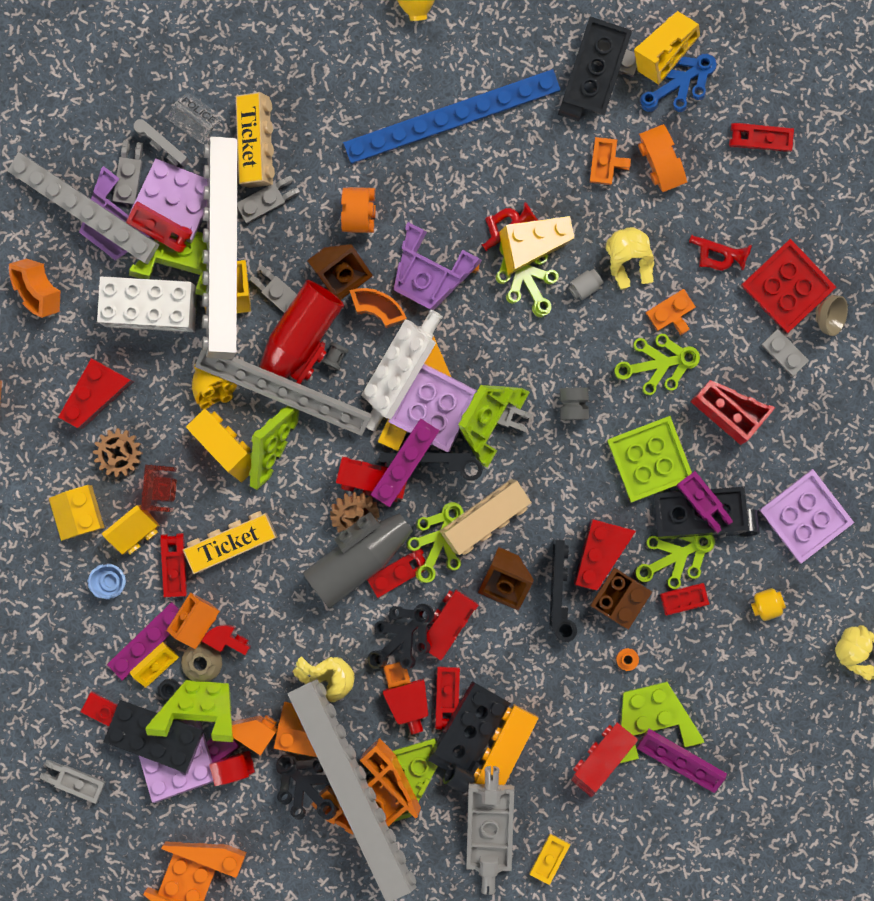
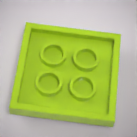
M670 416L607 439L630 502L676 486L692 473Z

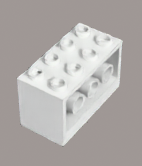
M100 277L97 322L105 327L195 332L196 286L192 282Z

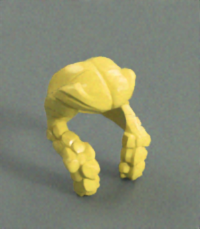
M634 227L614 232L607 240L606 251L610 255L611 275L615 276L619 288L623 290L630 287V279L622 264L632 258H642L639 261L641 283H653L654 256L650 249L649 237Z
M863 625L849 627L844 630L841 639L836 645V655L840 663L850 671L862 676L866 680L874 679V666L856 665L869 657L873 648L874 633L868 631Z
M300 657L296 662L297 667L293 670L294 676L299 678V681L304 684L318 679L319 683L327 681V694L325 696L329 702H336L344 698L351 691L355 679L354 672L348 663L338 657H329L316 666H311L303 657Z

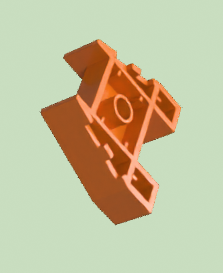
M379 738L363 752L360 759L362 764L373 774L367 781L369 787H372L376 794L375 801L386 815L385 822L387 826H390L406 810L416 819L420 813L421 806L395 753ZM326 786L319 792L320 796L324 800H331L337 807L336 815L326 821L333 825L341 826L346 829V832L353 835L354 833L333 789ZM312 802L311 805L317 809V805ZM328 808L325 814H328L331 811V808Z
M165 842L161 849L173 853L161 887L159 891L148 887L143 895L150 901H204L216 870L237 878L247 852L227 844Z

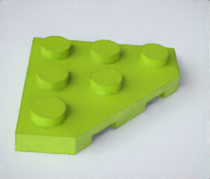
M288 405L283 407L260 430L254 432L250 456L252 459L249 472L250 487L258 490L270 479L274 471L271 467L276 461V456L281 457L288 443L285 439L288 437L290 429L294 430L298 423V409Z
M435 738L392 750L418 802L438 767L427 760L436 744ZM406 810L395 821L409 818L412 815Z

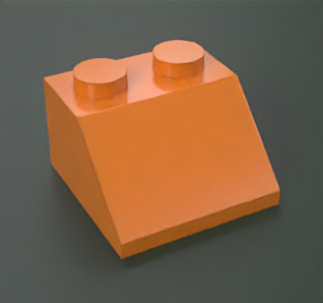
M284 702L274 749L317 757L293 704Z
M268 715L232 721L233 738L261 756L278 730L277 722Z

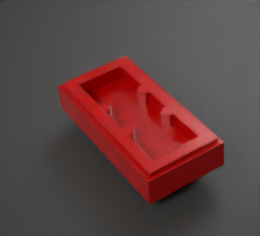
M704 583L660 593L666 616L710 605Z
M91 691L81 713L110 726L118 704Z

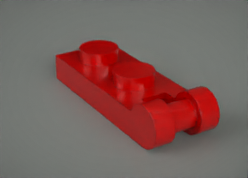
M743 123L731 124L732 139L729 141V147L783 152L792 151L794 128ZM741 132L748 133L747 139H741Z
M138 201L134 204L126 221L127 224L177 252L184 251L186 247L185 242L187 239H190L193 233L191 229L173 222ZM172 233L177 234V235H178V238H177V239L172 238V237H171Z
M177 533L176 536L161 534L164 597L187 596L186 564L183 551L185 549L184 533ZM169 545H177V551L169 552Z
M421 547L384 567L367 580L377 598L416 576L417 569L424 565L426 561L422 555L424 552ZM413 559H415L418 564V566L414 569L411 567L409 563Z
M437 667L435 730H442L450 720L443 719V712L452 713L453 715L459 704L460 667Z

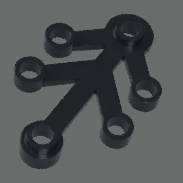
M419 604L414 610L403 609L401 606L391 607L389 615L392 619H412L407 625L389 624L387 621H378L375 624L374 629L377 634L396 633L397 635L382 650L372 651L368 655L370 667L374 669L384 668L388 662V657L403 643L400 665L404 669L413 668L416 663L415 658L412 656L413 632L417 628L418 642L415 644L416 652L418 654H427L430 651L431 646L427 641V628L433 622L434 611L428 604ZM396 609L399 611L398 616L395 615ZM424 611H425V613H426L425 619L423 618V612H424ZM381 624L384 625V630H383V631L380 630V625H381ZM422 643H423L424 646H425L424 651L421 650V644H422ZM407 658H408L409 661H410V664H409L408 666H407V664H406V659H407Z
M282 755L276 763L277 772L281 775L280 791L277 794L278 801L283 805H287L292 801L293 797L289 792L292 777L296 783L294 802L290 810L291 815L296 820H301L305 817L306 810L303 808L305 792L317 805L318 815L325 820L332 819L337 812L336 805L329 799L324 800L311 786L326 784L329 788H332L327 776H302L298 771L312 769L316 773L323 772L324 770L321 765L319 768H315V765L320 763L319 759L297 761L293 755ZM290 763V767L285 769L286 765ZM288 794L287 798L282 800L283 795ZM328 808H331V811L328 814H325L326 810ZM301 809L300 814L295 815V812Z

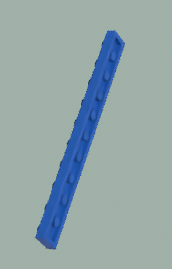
M552 69L343 143L350 163L354 164L560 92L561 89Z

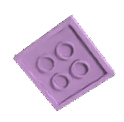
M155 159L135 203L138 201L173 222L191 229L193 233L190 239L186 241L192 243L202 222L204 207H207V200L203 199L204 186H207V179ZM172 233V236L178 238L177 234Z
M423 364L392 419H389L388 422L411 433L421 418L440 430L432 445L450 452L460 431L458 424L477 390Z
M813 469L759 509V512L800 564L854 523Z
M180 721L182 723L203 730L200 721ZM204 733L188 774L139 756L152 803H157L213 782L209 767L212 759Z

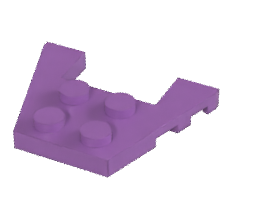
M103 166L91 200L126 222L129 215L106 198L119 181V178ZM82 223L79 233L114 260L127 253L126 250L86 223Z
M407 222L405 228L407 231L406 238L402 244L403 253L401 262L398 265L394 291L430 310H434L482 260L462 250L452 270L433 262L417 253L427 232Z

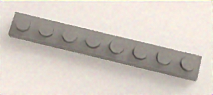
M18 152L7 171L142 262L148 264L159 247L158 243L24 154Z
M201 350L194 366L361 436L371 418V414L235 357L234 359L206 358V350Z

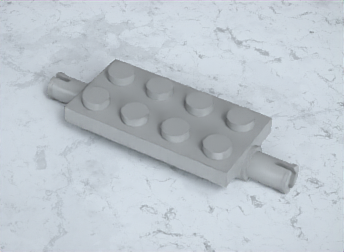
M491 766L485 767V784H469L466 869H475L480 872L482 876L481 893L486 895L487 886H489V895L496 892L495 876L499 872L512 870L515 786L498 785L500 769L496 766H493V775H491Z

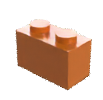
M190 592L166 631L176 640L196 649L199 643L202 642L211 624L215 622L220 611L208 601Z

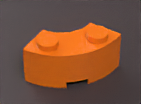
M663 124L640 133L641 143L638 144L642 156H646L652 169L650 177L653 184L658 185L661 191L665 192L687 183L681 159L676 157L672 147L675 144L665 125Z
M23 259L9 264V275L14 291L18 290L24 300L22 304L30 312L41 318L60 312L61 291L48 281L43 263Z
M369 288L349 290L357 314L367 313L374 315L382 321L385 328L401 324L405 319L407 320L402 308L390 296Z

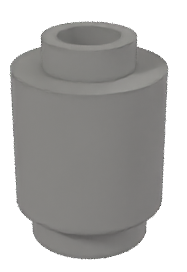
M595 269L587 270L570 282L571 287L569 290L575 299L580 298L584 300L600 289L603 281Z

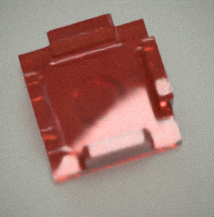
M145 464L141 510L173 512V508L157 506V501L175 500L177 480L160 477V471L176 472L177 467Z

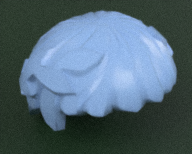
M113 564L97 566L91 571L87 580L88 588L94 596L104 599L117 597L126 585V577L122 570Z

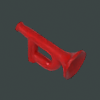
M526 202L524 203L521 215L512 208H505L494 216L485 218L491 233V238L484 244H481L486 252L488 251L487 249L501 241L500 231H498L496 224L503 219L510 217L512 222L509 225L539 221Z
M691 235L689 243L700 246L699 267H709L720 271L728 269L734 259L738 262L741 270H744L746 259L752 248V245H749L742 249H734ZM709 250L723 254L725 256L724 261L720 262L708 258Z

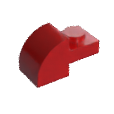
M232 625L216 626L209 630L202 639V642L220 652L228 645L246 655L251 648L247 644L249 641L247 638L239 634L236 637L232 635L236 629Z
M250 751L241 752L210 763L209 767L214 786L235 782L255 773Z

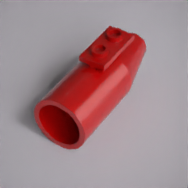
M306 280L270 334L259 367L286 379L291 376L297 380L296 383L301 384L303 380L308 381L314 372L312 366L316 361L320 363L326 354V351H324L325 343L321 339L343 308V302L321 285L311 280Z

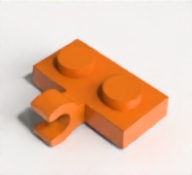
M595 137L590 183L612 185L614 168L630 169L631 159L615 157L616 139Z
M682 289L648 310L646 315L657 332L673 323L679 334L683 335L689 330V327L681 317L696 307L685 289Z

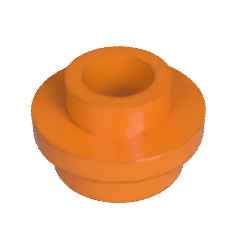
M625 648L617 654L616 662L622 670L631 671L637 667L639 656L633 649ZM629 655L632 661L626 664L624 663V657Z

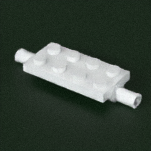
M430 310L422 326H416L413 322L406 319L361 395L373 408L370 413L371 418L366 426L368 429L376 431L383 417L392 419L436 344L432 340L434 337L433 332L443 318L438 312Z

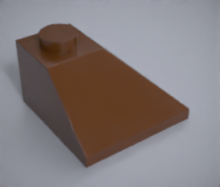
M352 244L324 247L307 260L326 288L340 300L350 294L349 290L358 288L373 276Z
M498 547L478 593L519 611L534 579L519 555Z

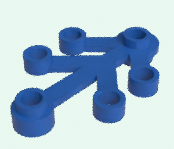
M702 54L697 58L682 57L674 67L682 65L692 68L686 72L671 70L665 78L673 79L672 81L654 92H645L641 96L640 103L642 109L647 112L654 111L658 107V100L680 87L678 97L674 99L673 105L677 112L685 111L690 80L697 75L698 81L697 85L692 89V96L696 100L704 99L706 96L705 85L707 76L715 71L717 66L716 59L710 54ZM706 61L709 62V65L703 66L701 63ZM697 90L703 91L700 95H697L695 92ZM648 97L653 98L651 102L645 101ZM678 102L684 103L682 107H678L676 104Z

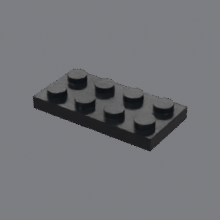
M120 700L103 742L188 774L204 730L173 719L167 737L147 735L146 726L157 713Z

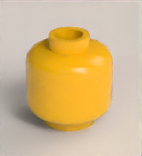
M773 588L756 593L754 595L755 602L751 603L755 616L760 615L763 621L782 616L783 609L786 608L781 592H776Z

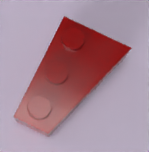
M91 358L58 418L76 428L83 429L134 381Z
M712 380L704 384L690 401L740 445L752 437L775 409L771 405L767 406L752 397H746Z
M342 456L336 483L341 484V489L354 492V489L358 488L362 489L365 495L372 496L371 493L388 467ZM407 482L394 502H398V498L403 499Z
M591 519L574 584L598 590L636 531Z
M457 589L454 592L448 591L442 600L446 604L441 611L436 609L433 623L427 629V641L431 646L429 653L439 660L443 659L474 610L479 606L477 602ZM422 643L421 648L425 649V646Z
M618 722L614 727L609 725L601 734L604 739L600 744L595 742L587 751L590 754L587 760L584 762L581 759L573 768L576 773L571 781L591 798L638 741L635 736Z

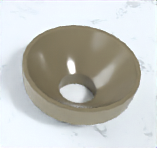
M831 295L817 306L815 320L824 334L835 336L844 327L848 313L846 299L843 296Z
M204 642L199 643L196 649L188 647L182 656L183 672L192 681H212L217 677L222 668L220 652ZM197 657L206 659L207 666L204 670L195 668L194 660Z

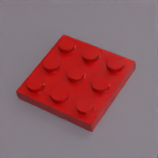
M791 238L741 284L744 290L786 334L836 288Z

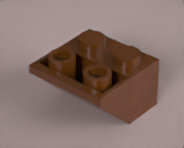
M614 567L590 606L629 630L652 594V591Z

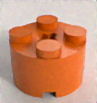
M343 188L341 204H343L341 212L343 232L374 233L375 222L371 218H376V205L372 202L375 201V188Z

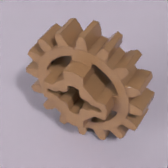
M116 428L114 434L112 430H107L108 436L106 437L101 434L102 442H95V445L99 448L93 451V454L98 455L94 462H101L99 470L107 469L106 475H111L114 471L115 477H120V472L127 476L129 475L128 469L135 471L134 464L141 463L137 459V456L143 455V452L137 450L141 443L134 442L137 438L136 435L128 437L130 431L125 430L121 434V429ZM119 438L116 443L112 445L107 444L110 440ZM128 442H129V444L131 445L132 454H130V453L128 452V449H127V444H128ZM121 447L120 452L126 455V457L117 456L115 458L116 454L109 450V448L119 449ZM104 452L108 455V462L104 458ZM120 462H129L127 465L121 468H117Z
M353 492L350 497L345 493L343 500L337 498V504L331 505L330 518L332 526H337V532L348 529L359 518L369 512L372 513L376 520L379 518L377 502H373L371 496L365 498V493L363 492L360 496H356V492Z

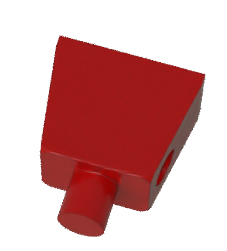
M424 678L384 689L383 695L397 724L407 723L410 735L422 732L423 728L420 719L428 717Z

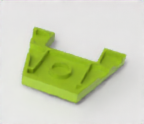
M196 232L192 243L186 241L184 251L177 252L154 239L159 244V247L150 262L146 264L139 260L130 268L129 276L139 279H150L155 263L199 274L200 277L195 294L203 296V293H206V285L202 283L203 271H207V264L203 263V250H207V242H203V233Z
M480 385L466 412L462 415L458 425L477 460L486 468H488L497 452L496 449L486 444L508 403L521 409L530 393L529 391L517 387Z
M185 680L146 726L147 735L167 737L173 719L215 722L211 733L212 740L233 742L229 683Z
M667 681L623 692L621 726L633 736L646 733L648 728L654 731L679 725L684 747L704 743V739ZM636 745L632 747L620 763L639 759Z

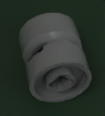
M560 388V401L563 403V406L560 407V420H589V407L585 405L589 401L588 388Z

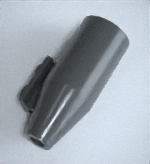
M369 512L359 518L348 529L342 531L334 539L338 546L305 570L303 574L322 601L331 608L383 569L413 530L400 513L377 522L372 513Z

